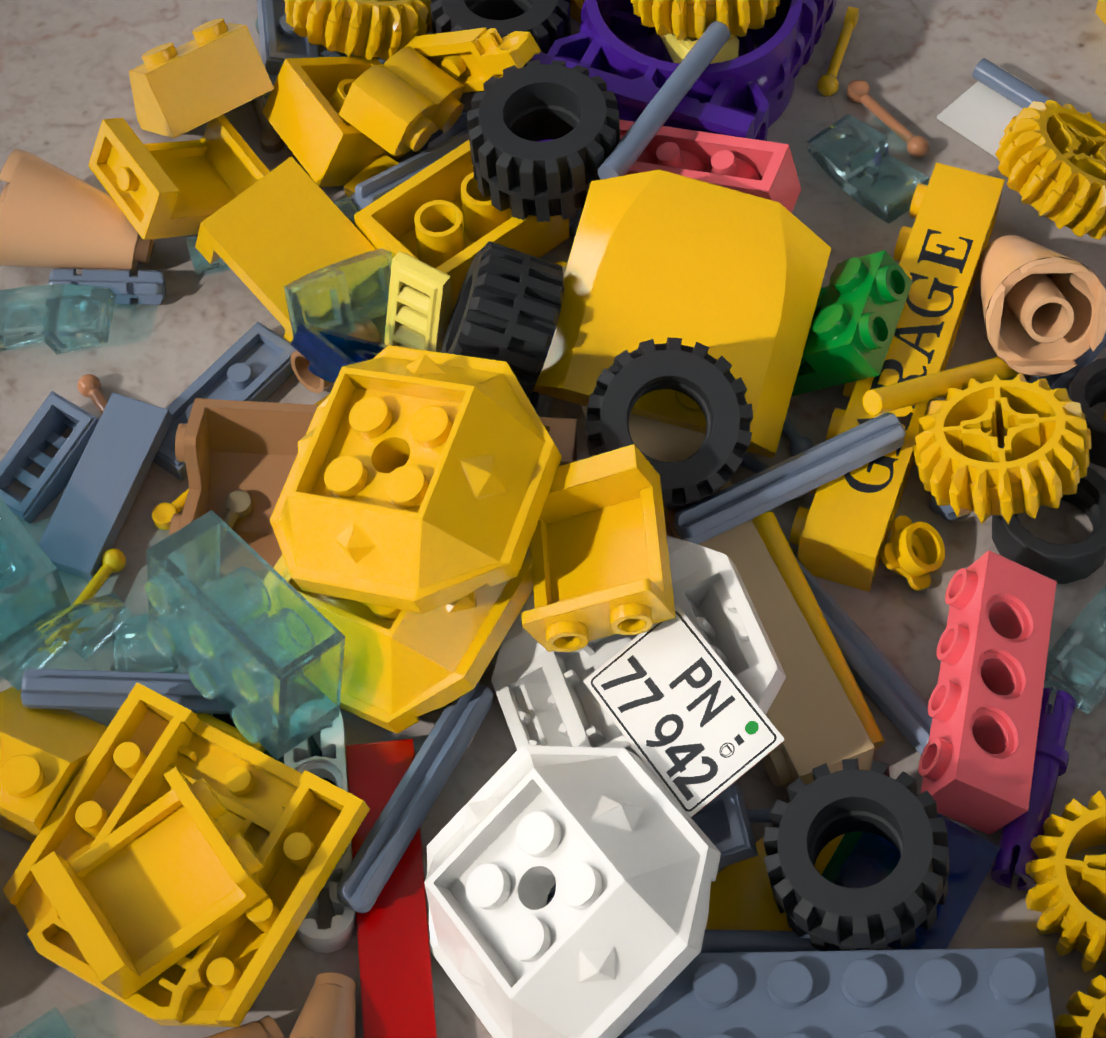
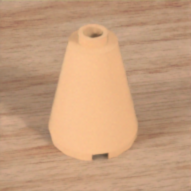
M15 148L9 154L0 173V180L8 182L0 196V266L76 268L80 270L83 268L131 269L133 272L138 262L146 264L149 262L155 239L143 240L109 194L30 152Z
M1016 235L999 237L985 247L978 262L985 330L993 351L1009 367L1018 373L1039 377L1064 373L1077 366L1074 360L1083 355L1089 348L1094 351L1103 341L1106 332V290L1100 279L1089 267Z

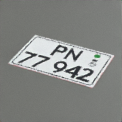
M676 603L675 619L653 624L649 630L638 634L583 680V682L649 770L690 817H693L785 741V739Z

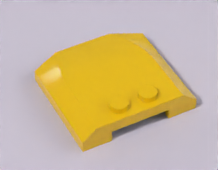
M661 169L591 181L564 273V296L558 323L543 368L532 391L588 407L590 394L594 391L598 377L604 368L608 370L614 364L615 357L626 349L630 353L638 349L639 343L651 339L654 340V344L666 343L668 337L682 338L681 345L694 347L696 342L710 347L707 353L718 360L723 356L732 365L730 369L731 374L735 379L741 377L747 388L744 396L747 404H752L753 419L750 422L752 436L746 451L773 459L779 444L831 247L779 202ZM661 389L643 395L631 410L632 414L706 434L707 423L701 408L692 398L679 391Z
M137 682L3 888V892L9 902L17 908L29 930L27 935L40 955L161 1026L239 1027L370 808L364 800L304 770L303 774L201 721L190 709ZM176 767L192 784L203 777L221 800L227 812L217 820L229 838L239 831L254 849L264 865L254 875L268 896L124 1000L99 982L30 868L53 851L68 863L75 860L169 792L172 788L165 779L164 774Z

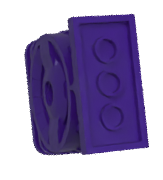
M585 0L581 11L580 33L555 40L547 54L540 52L530 60H540V64H551L552 60L566 61V67L568 68L580 65L589 69V78L599 75L607 83V91H613L617 99L619 119L633 122L637 120L679 65L673 62L662 39L657 34L656 28L642 25L641 17L634 14L633 4L630 0ZM780 0V5L776 7L775 17L765 20L763 28L757 30L747 29L746 36H737L739 40L738 58L709 64L663 126L767 141L768 128L777 121L788 106L794 91L796 76L801 67L808 63L814 46L819 42L823 34L825 23L830 20L834 12L836 0ZM552 139L539 140V141H536V142L551 141Z

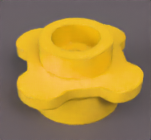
M898 516L890 523L892 534L888 544L881 547L880 556L882 562L888 569L893 570L900 576L906 577L912 589L917 591L926 589L931 584L929 573L939 569L944 562L945 546L937 530L926 522L913 523L907 516Z

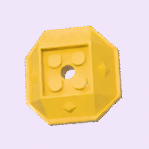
M388 345L371 360L341 367L330 396L317 407L306 435L298 441L297 457L272 513L270 523L291 577L303 591L424 614L457 601L486 583L492 587L518 576L562 455L507 362Z
M529 545L517 577L492 587L486 583L463 598L424 614L303 591L292 579L283 554L260 588V592L285 678L296 689L314 697L325 698L333 702L340 709L398 734L419 722V716L448 705L476 687L533 591V560Z

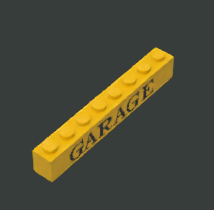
M936 162L929 184H917L909 211V217L915 218L912 228L902 226L893 259L900 262L899 266L903 268L913 281L880 375L845 383L843 396L850 397L846 410L835 408L826 440L879 416L870 415L864 409L863 396L868 390L945 371L978 275L980 255L989 243L997 219L1005 183L1004 179ZM935 399L890 411V413L895 414L905 429L906 435L904 436L902 447L808 492L815 494L810 509L802 506L798 508L792 525L789 543L799 546L797 559L813 576L870 592L881 560V547L887 543L891 531L890 523L896 516L915 460L914 445H916L915 436H917L916 431L919 427V418L928 414L930 402L935 401Z

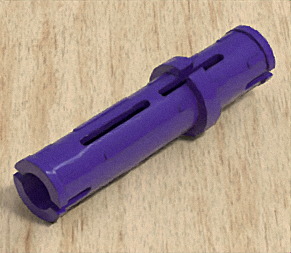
M1043 688L1029 809L1004 826L995 865L991 870L990 876L992 880L1006 888L1011 889L1014 870L1015 875L1019 876L1017 890H1029L1036 884L1034 879L1025 872L1026 863L1039 859L1030 845L1033 838L1038 835H1044L1043 825L1050 814L1058 776L1066 773L1069 754L1064 748L1072 714L1077 704L1073 696L1062 690L1057 689L1052 711V704H1049L1051 688Z

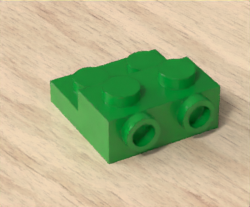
M886 250L859 258L852 257L838 263L831 274L829 286L821 287L792 396L880 375L913 283L903 268L896 263Z

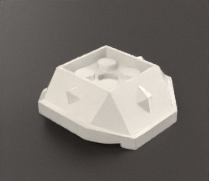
M667 536L674 604L677 603L766 715L785 681L786 675L736 565L726 554L692 542ZM532 591L501 643L491 680L517 750L522 745L625 748L639 757L583 682V680L638 634H615L589 641L584 648L577 651L548 652L522 627V612L535 608L534 592Z
M522 745L427 845L428 873L424 884L429 902L430 951L493 1038H617L701 952L709 914L711 882L716 881L721 852L643 761L625 748ZM556 884L555 895L547 905L549 891Z

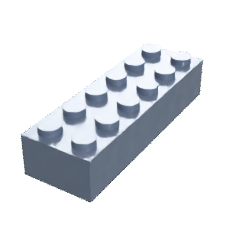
M1044 948L699 953L617 1038H1056Z

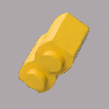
M408 46L392 55L383 65H374L362 73L352 83L338 115L393 156H399L409 149L417 152L437 130L440 129L442 132H447L456 123L464 108V104L459 100L466 87L418 51Z

